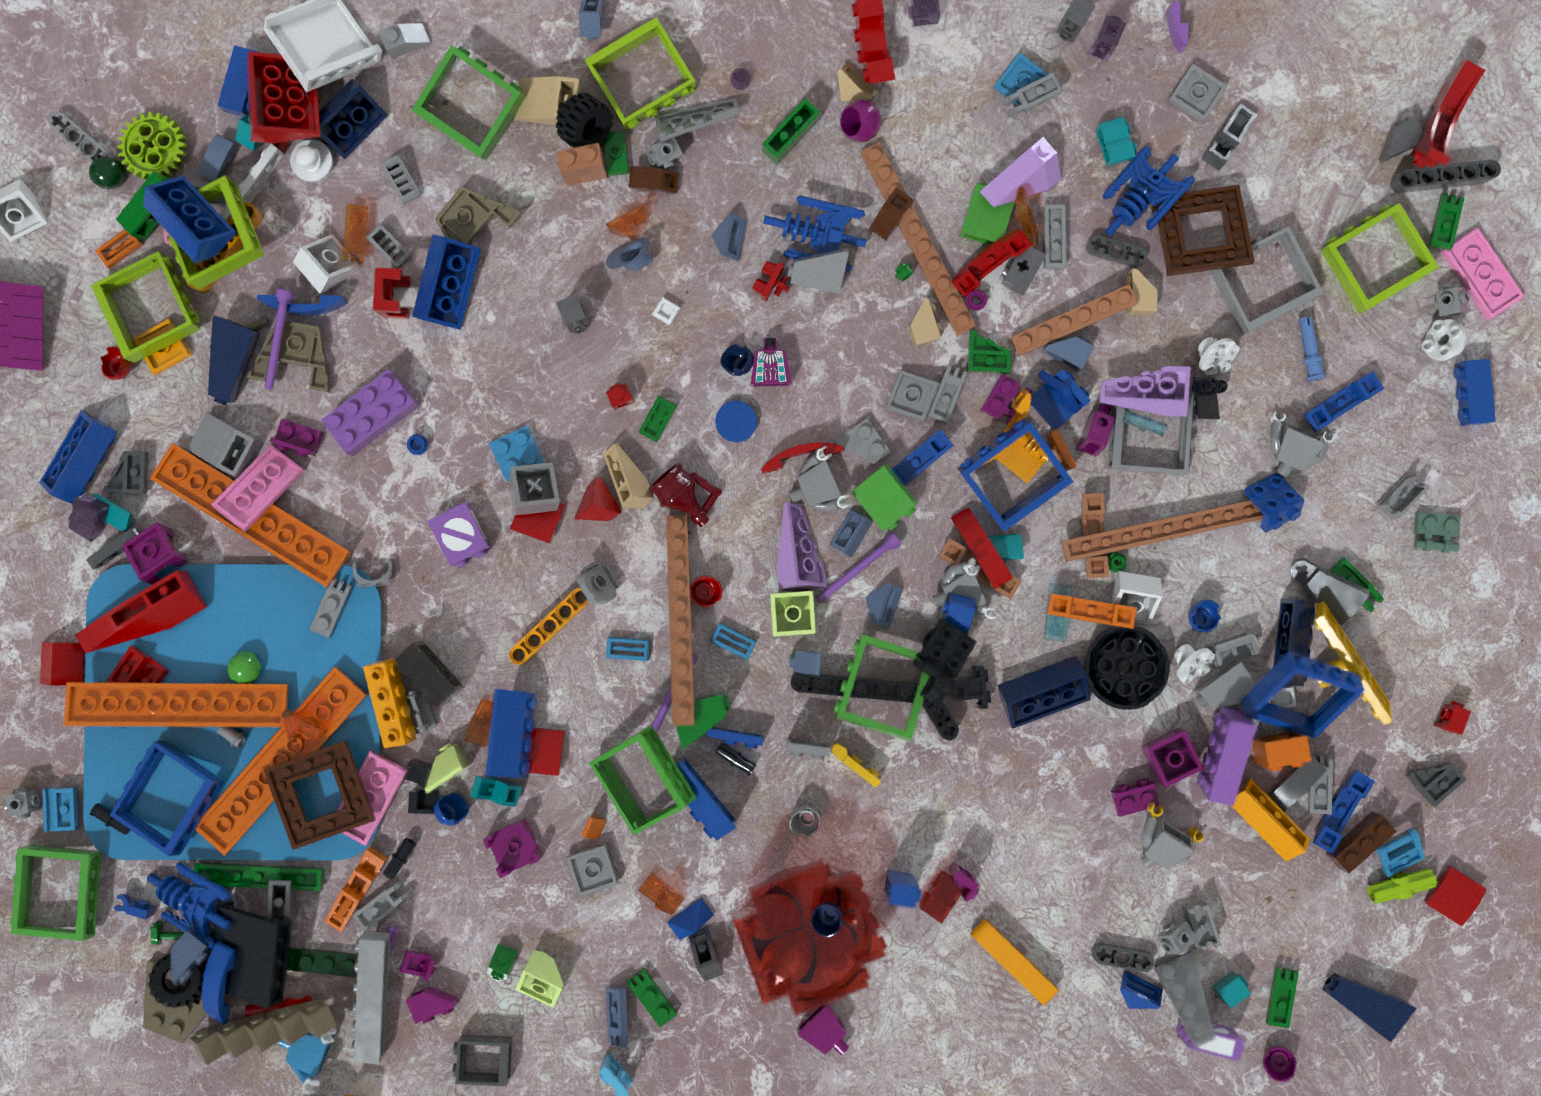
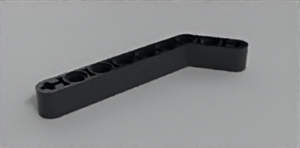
M795 673L791 677L790 683L792 689L796 692L843 696L844 692L838 691L836 684L840 680H848L849 676L819 674L818 676ZM801 676L803 681H809V677H813L811 681L812 689H808V684H802L801 688H798L794 680H798V677ZM856 677L850 697L912 703L918 683ZM822 678L826 680L827 685L823 690L815 687L817 679ZM861 682L867 683L869 687L868 691L863 694L857 691V686ZM882 684L889 686L890 690L887 695L882 696L878 692ZM903 686L910 688V694L907 697L900 696L899 691ZM924 699L922 707L941 737L946 740L955 739L959 734V728L943 701L939 705L942 708V714L939 717H933L932 710L937 705ZM942 721H945L949 727L953 726L951 734L943 733L946 729L941 723Z

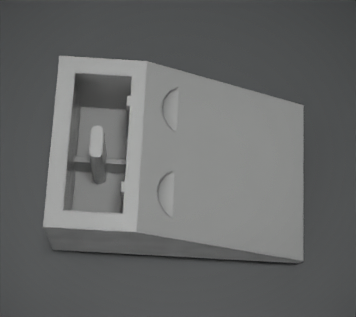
M207 412L187 449L234 477H239L253 462L263 441Z

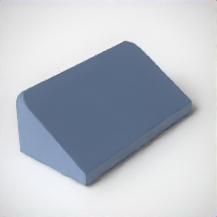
M851 509L830 545L852 557L873 522Z

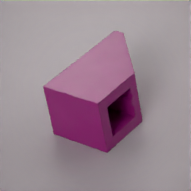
M431 986L410 994L405 1000L415 1024L421 1021L423 1024L435 1019V1015L440 1013L443 1015L449 1014L455 1010L454 1007L459 1002L458 997Z

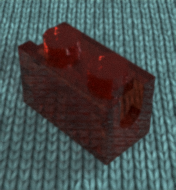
M943 870L933 876L930 881L931 887L927 892L924 891L921 894L919 904L920 910L941 924L965 890V888L963 889L953 882L954 879Z

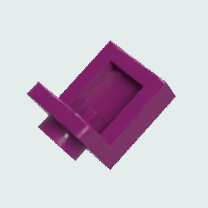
M406 949L399 970L401 973L421 976L424 981H428L430 975H433L436 963L429 953Z

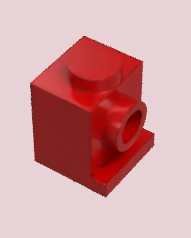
M621 383L615 384L606 392L615 411L634 403L626 383L622 385Z
M1451 700L1450 704H1445V707L1441 709L1439 723L1434 722L1433 726L1454 734L1463 735L1471 711L1464 709V704Z

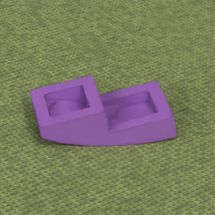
M1172 2L1167 9L1168 29L1178 52H1182L1188 45L1189 23H1180L1181 2Z

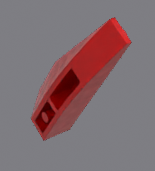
M175 571L113 608L75 636L84 652L90 653L171 629L206 609L207 605L188 572Z

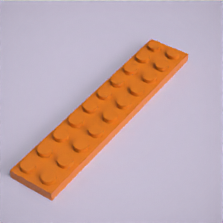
M174 443L171 444L149 478L327 588L351 554V551L274 504L244 532L211 505L235 480Z
M334 667L286 721V727H281L210 807L197 826L196 831L224 856L227 855L274 802L263 770L321 749L368 694L338 667Z
M67 682L63 726L286 727L289 685Z

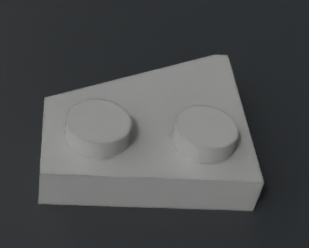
M867 418L834 441L835 444L843 446L850 453L865 459V461L873 465L891 453Z

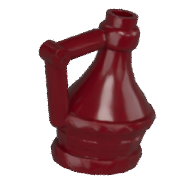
M676 463L665 471L649 488L650 492L655 493L660 502V507L677 509L691 516L693 523L698 524L699 527L704 526L710 520L707 517V513L722 493L720 488H717L697 473L692 472L689 474L680 463ZM695 483L711 493L702 508L698 505L695 496Z

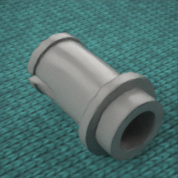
M219 727L217 730V734L229 741L232 747L239 748L246 740L243 732L239 733L232 727Z

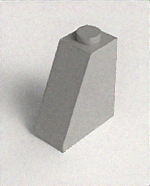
M844 248L795 259L794 265H789L787 277H791L790 283L840 294L849 249Z
M1234 661L1194 690L1197 694L1195 698L1202 707L1210 709L1240 704L1241 700L1257 683L1241 662Z

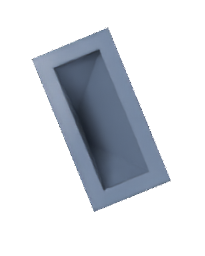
M729 214L711 236L722 256L739 261L747 220L734 214Z
M886 583L865 597L873 623L890 628L903 588Z

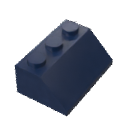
M351 79L319 111L320 136L342 158L346 159L388 114L358 83Z

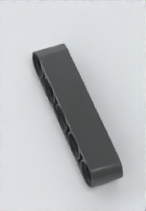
M1482 160L1447 164L1446 166L1438 165L1432 168L1428 166L1424 169L1421 167L1410 168L1396 174L1390 181V187L1396 193L1484 184L1499 176L1501 166L1496 160ZM1485 169L1488 170L1489 175L1485 173ZM1464 171L1468 173V177L1464 175ZM1443 173L1447 175L1448 180L1443 177ZM1422 175L1426 177L1427 182L1423 181ZM1401 177L1406 180V185L1402 183Z

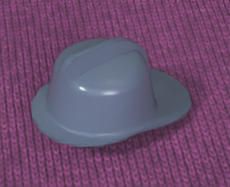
M642 237L617 247L608 255L606 265L611 269L624 266L635 272L641 270L654 260L647 248L648 240Z

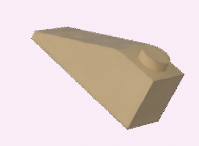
M614 443L603 455L622 508L643 509L654 498L649 490L648 480L619 444Z

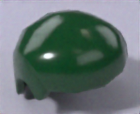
M102 156L94 159L90 164L89 177L95 185L103 189H115L122 186L126 180V170L120 161Z

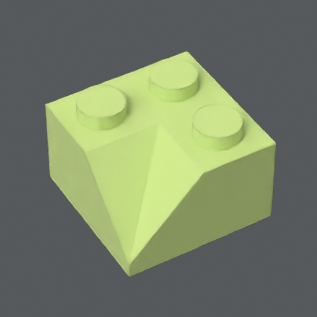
M813 591L770 594L773 636L816 634Z

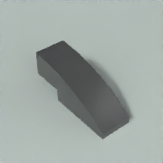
M1240 103L1202 160L1219 171L1241 142L1257 114Z
M1311 756V762H1305V766L1295 767L1293 770H1290L1268 794L1283 811H1286L1327 771L1314 757Z

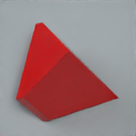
M600 476L587 486L574 519L611 521L622 513Z

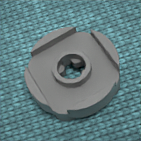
M592 562L585 566L576 577L577 583L590 604L608 603L617 594L615 592L618 587V581L615 574L607 566L605 568L600 566L598 562Z

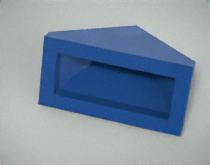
M701 897L667 923L678 939L681 940L696 933L714 914Z
M1124 971L1120 991L1128 1008L1159 1009L1163 989Z

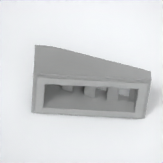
M399 155L380 164L403 205L422 195ZM404 172V175L394 179V176ZM406 180L409 181L408 183L402 185L401 187H398V184H400V183H402V182H404V181H406ZM411 187L414 189L405 195L402 194L403 191Z
M381 223L366 237L396 269L411 256L408 250ZM384 232L386 235L376 243L375 239ZM390 238L392 241L382 249L380 246ZM396 244L398 247L388 255L386 252ZM402 251L404 254L394 261L392 258Z

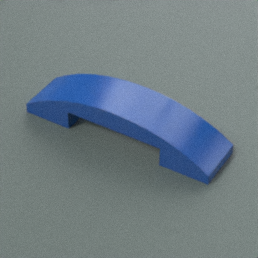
M257 295L259 301L278 310L279 302L277 301L278 297H275L276 295ZM320 295V304L290 303L287 306L286 313L301 316L325 314L346 305L347 299L341 295Z
M1374 371L1328 397L1305 413L1304 416L1313 431L1318 432L1356 405L1382 391L1384 387Z
M940 429L892 468V470L901 482L906 485L951 449L954 444Z
M1357 770L1353 771L1332 799V815H1323L1314 836L1313 843L1331 854L1334 853L1343 837L1341 835L1342 830L1361 798L1365 799L1375 780Z
M217 942L210 954L202 984V1002L204 1010L210 1018L226 1024L229 1014V1004L224 1002L227 972L234 967L235 949Z

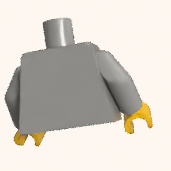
M1150 802L1147 805L1150 817L1146 819L1141 839L1145 855L1141 858L1142 863L1148 868L1158 863L1168 869L1176 864L1187 862L1192 853L1195 852L1194 850L1197 846L1195 843L1203 841V833L1199 832L1197 828L1191 827L1188 833L1185 834L1163 819L1159 818L1157 820L1156 817L1162 815L1163 808L1158 805L1157 810L1153 812L1155 803Z

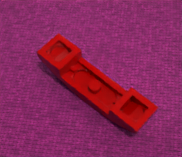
M1021 229L1012 231L990 244L970 260L954 277L952 284L966 297L968 293L981 285L980 280L1011 256L1018 257L1033 244Z
M825 442L797 445L774 456L761 468L762 474L780 470L783 468L781 460L814 452L824 446H827L823 450L825 456L831 453L832 455L841 453L844 449L841 445Z
M967 507L951 517V520L994 589L1013 579L970 508Z

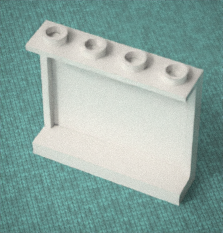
M306 0L304 3L296 6L291 5L286 10L278 13L273 12L265 17L264 31L306 92L380 62L382 49L378 44L372 46L341 0Z

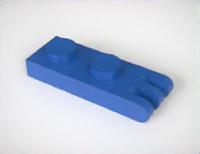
M712 727L706 732L708 737L724 739L726 744L737 745V742L745 743V747L757 749L758 745L762 746L764 735Z

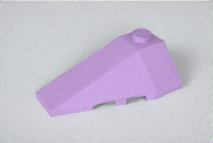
M1042 137L985 186L980 193L995 208L1014 202L1022 197L1028 198L1039 192H1047L1061 180L1057 152Z
M1166 366L1162 367L1161 370L1150 373L1145 371L1141 372V375L1133 377L1124 376L1101 382L1100 402L1164 416L1187 417L1191 367Z
M786 502L783 507L777 563L779 590L796 592L827 587L822 560L819 561L815 552L817 546L815 542L812 543L808 533L810 526L801 504Z

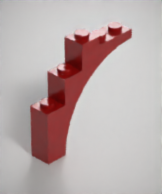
M1461 60L1432 104L1436 108L1422 127L1424 134L1409 155L1414 158L1412 163L1423 169L1426 165L1430 168L1434 165L1438 166L1439 163L1447 165L1451 159L1448 148L1454 127L1467 100L1486 71L1484 68L1469 60Z

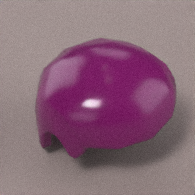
M1273 1046L1265 1052L1263 1067L1270 1078L1277 1082H1286L1295 1076L1297 1061L1289 1049L1284 1046Z

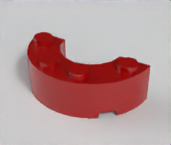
M855 0V3L851 4L852 15L856 20V29H853L854 41L859 44L857 60L858 64L862 63L863 80L869 84L895 80L893 62L888 52L885 37L883 1Z

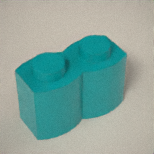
M1123 117L1098 124L1095 128L1108 168L1135 158L1137 153L1136 144L1129 137L1130 125L1127 121L1125 122Z

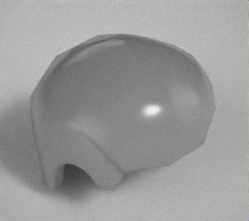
M801 805L795 808L789 817V829L796 837L798 835L809 837L816 833L821 826V814L811 805Z

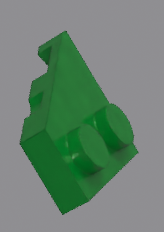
M970 330L967 371L1009 374L1011 372V351L998 346L990 339L978 335L976 331Z

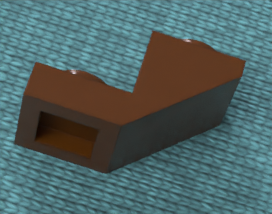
M630 167L629 188L645 192L657 190L669 194H677L679 172L663 168Z
M896 188L882 206L869 229L887 241L914 200Z

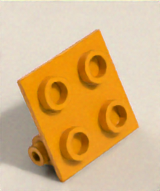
M1028 431L995 459L1028 484L1045 461L1048 460V457Z

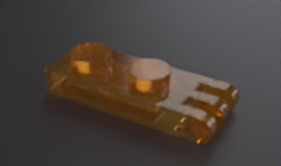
M1019 187L1015 198L1017 207L1016 218L1018 222L1022 223V232L1033 244L1031 247H1034L1038 244L1039 232L1026 189Z
M347 203L342 260L346 261L347 253H351V261L355 262L356 254H360L359 262L364 263L368 206Z

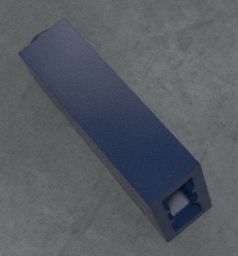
M213 316L208 395L215 397V402L226 405L236 401L261 332L219 316Z
M1337 973L1328 977L1322 988L1324 992L1389 1042L1393 1041L1417 1009L1403 999Z

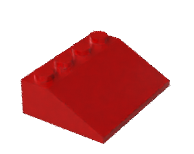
M248 51L246 68L251 142L280 143L320 137L317 88L306 92L280 54Z

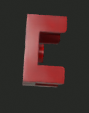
M375 267L373 311L383 318L409 319V309L399 308L400 303L393 300L394 287H411V277L401 275L403 274L402 269Z

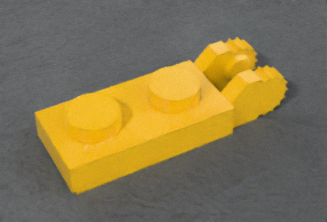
M837 742L832 745V754L871 785L878 787L881 780L878 778L880 774L872 767L866 769L861 765L863 761L855 754H852V756L848 755L844 745Z

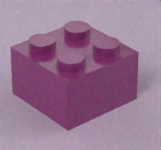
M1177 728L1141 746L1159 785L1165 788L1204 769L1186 731Z

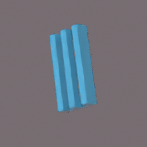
M720 622L710 642L748 660L757 642ZM722 628L750 642V647L719 632ZM717 636L748 650L745 654L716 640Z
M607 637L606 658L649 661L650 640ZM612 642L645 644V648L612 646L611 644ZM611 650L644 652V656L611 654Z

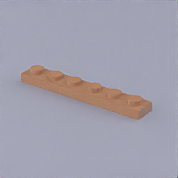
M1130 284L1018 333L1012 336L1011 340L1020 357L1135 306L1138 302Z

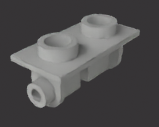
M425 688L405 693L416 734L436 728Z

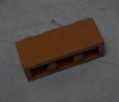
M1372 811L1341 839L1333 854L1327 851L1326 855L1340 870L1350 874L1388 840L1396 830L1383 815Z

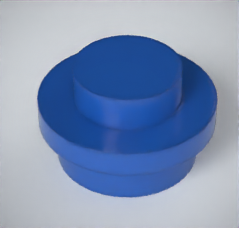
M420 434L412 435L407 441V448L414 455H422L428 449V440Z

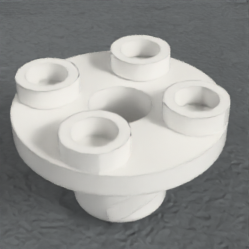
M305 140L293 149L290 164L293 172L300 179L306 182H318L330 176L333 167V156L329 148L322 142Z
M1452 319L1436 320L1425 336L1421 345L1422 350L1434 360H1448L1463 351L1466 338L1465 329L1459 322Z
M1213 337L1204 339L1198 346V352L1200 353L1198 356L1201 358L1199 362L1200 370L1205 375L1226 373L1231 368V362L1239 352L1240 347L1230 338H1223L1218 341L1217 338L1214 339Z
M1189 644L1180 646L1174 653V658L1179 666L1176 674L1178 679L1187 685L1197 676H1205L1211 669L1209 665L1215 657L1213 652L1209 648L1195 651Z

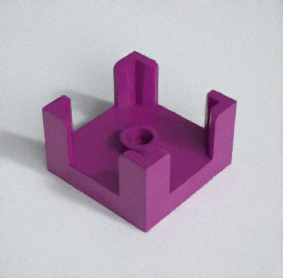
M156 522L121 545L139 580L153 585L161 580L160 577L154 574L169 564L181 567L188 562L184 553L175 550L168 537L174 536L171 528Z
M526 818L493 832L482 839L487 849L491 847L498 863L496 871L499 878H503L512 871L527 864H534L543 857Z

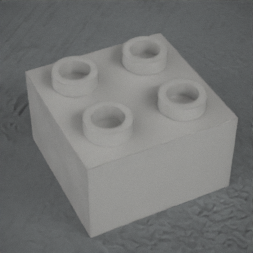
M553 462L510 467L509 481L515 515L558 510L560 500Z

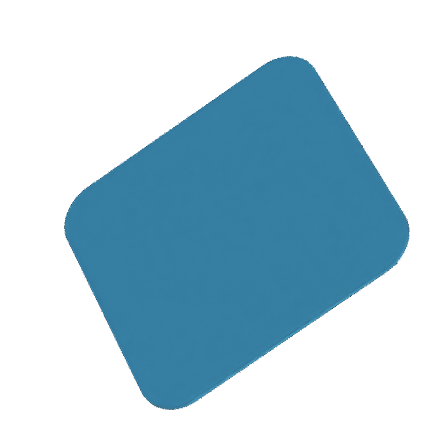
M131 564L118 565L106 570L95 580L89 590L86 602V627L152 584L139 580ZM169 564L154 575L163 579L175 571H187L205 601L207 608L171 629L86 653L85 683H109L106 681L128 648L134 646L169 670L161 683L238 684L232 681L228 675L229 660L237 652L250 651L256 654L258 661L261 663L260 675L251 684L289 685L287 720L334 667H338L363 689L368 696L322 748L347 740L358 771L369 751L372 750L381 755V735L363 666L381 660L382 601L377 586L358 587L353 575L352 566L343 565L335 577L338 579L335 585L336 588L340 581L345 582L343 591H345L348 584L353 585V588L331 638L309 630L327 587L289 564H184L181 567ZM356 568V572L360 577L372 580L365 572ZM85 726L84 828L94 847L104 855L114 859L345 860L358 855L372 843L379 825L367 846L343 833H339L292 850L274 801L227 855L224 856L195 830L181 855L167 856L132 830L127 835H124L111 826L106 827L104 822L90 815L91 809L95 804L99 803L112 811L116 805L114 803L123 794L126 783L135 774L136 766L147 754V748H150L154 741H166L224 780L223 785L209 806V810L281 727H232L239 733L243 732L244 737H246L245 742L239 748L232 747L229 741L217 734L219 727ZM164 754L130 812L170 839L203 785L204 780ZM332 769L294 781L308 821L338 810L343 799Z

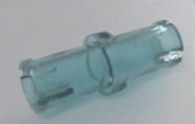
M1126 410L1122 418V423L1138 427L1143 432L1147 430L1164 436L1167 430V423L1151 419L1147 414L1143 416Z

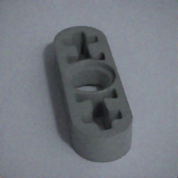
M1092 236L1086 243V250L1090 255L1130 267H1140L1147 260V252L1144 248L1104 236ZM1095 241H1098L1099 246L1105 247L1107 243L1109 244V246L1107 247L1105 254L1104 248H1098V250H1094V246L1091 244H1094ZM1119 246L1122 250V255L1119 257L1113 256L1111 248ZM1136 252L1139 253L1138 256L1141 258L1137 262L1134 261L1135 258L1132 256H1127L1124 259L1126 254L1134 255Z
M134 527L92 554L86 561L93 570L104 566L123 553L124 550L121 545L141 533V529Z
M1097 943L1091 949L1093 959L1102 965L1148 972L1154 966L1153 957L1144 950L1105 943ZM1104 949L1107 954H1112V961L1110 956L1103 955L1102 959H1100L1097 952H1101ZM1120 952L1128 954V959L1124 963L1117 961V956ZM1133 954L1136 959L1140 960L1145 956L1148 963H1144L1142 966L1140 962L1133 960Z

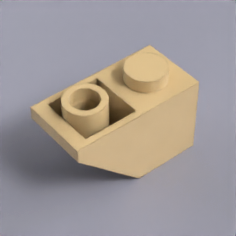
M1137 269L1130 270L1128 275H1125L1124 286L1130 284L1138 304L1128 308L1127 315H1153L1157 312L1158 290Z
M929 298L923 300L909 327L914 348L938 342L941 338L940 335L943 334L940 323H936L934 317L936 315L934 303H930Z

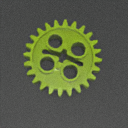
M148 112V117L140 113L139 120L134 116L132 117L133 124L126 122L128 129H121L124 137L117 138L122 141V144L117 145V148L122 150L118 156L124 159L121 163L127 167L129 172L134 173L138 178L142 176L146 180L153 171L163 175L167 173L171 177L173 176L171 170L180 171L177 164L184 165L181 157H187L183 149H187L188 145L182 143L187 140V137L182 135L183 129L177 127L178 123L174 120L171 121V118L167 115L163 117L159 112H157L156 116L152 112ZM151 129V133L146 136V132ZM170 139L168 145L164 146V142ZM141 147L140 153L136 155V150ZM160 157L159 162L154 164L155 159Z

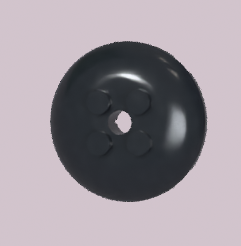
M1135 625L1133 629L1114 626L1100 633L1092 641L1086 652L1084 670L1087 674L1090 690L1100 701L1117 709L1133 710L1148 705L1162 693L1169 678L1170 663L1165 647L1152 632ZM1125 661L1130 666L1127 672H1123L1120 668Z

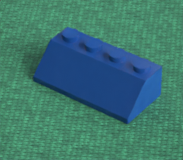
M184 175L145 187L143 206L195 263L215 257L235 236L236 232Z
M433 234L412 317L461 330L481 248Z
M81 410L39 483L51 496L75 505L76 501L82 498L87 482L93 479L94 470L98 463L100 464L104 460L106 449L115 441L116 431L110 425Z
M495 689L485 776L527 779V774L530 771L529 753L532 750L531 732L534 730L535 725L533 713L537 706L534 693Z
M683 756L676 762V765L697 797L688 805L691 809L690 814L696 822L699 820L705 826L703 830L709 838L714 837L717 841L736 828L737 821Z

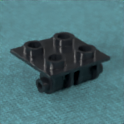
M1193 377L1192 391L1195 394L1196 404L1194 409L1197 419H1220L1217 394L1227 390L1228 385L1226 381L1215 380L1213 377Z

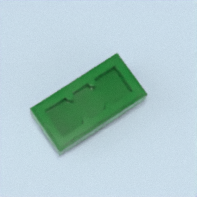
M611 132L604 143L608 176L629 174L625 132Z
M658 396L638 433L657 443L677 405Z

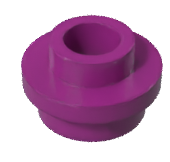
M978 289L969 292L966 297L967 306L974 311L983 309L987 303L986 294ZM974 297L979 298V304L973 303Z

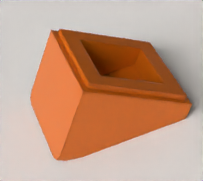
M592 814L583 830L582 837L598 839L606 824V819Z

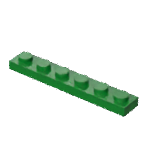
M200 862L194 864L195 872L222 887L268 889L269 880H292L294 890H323L324 868Z

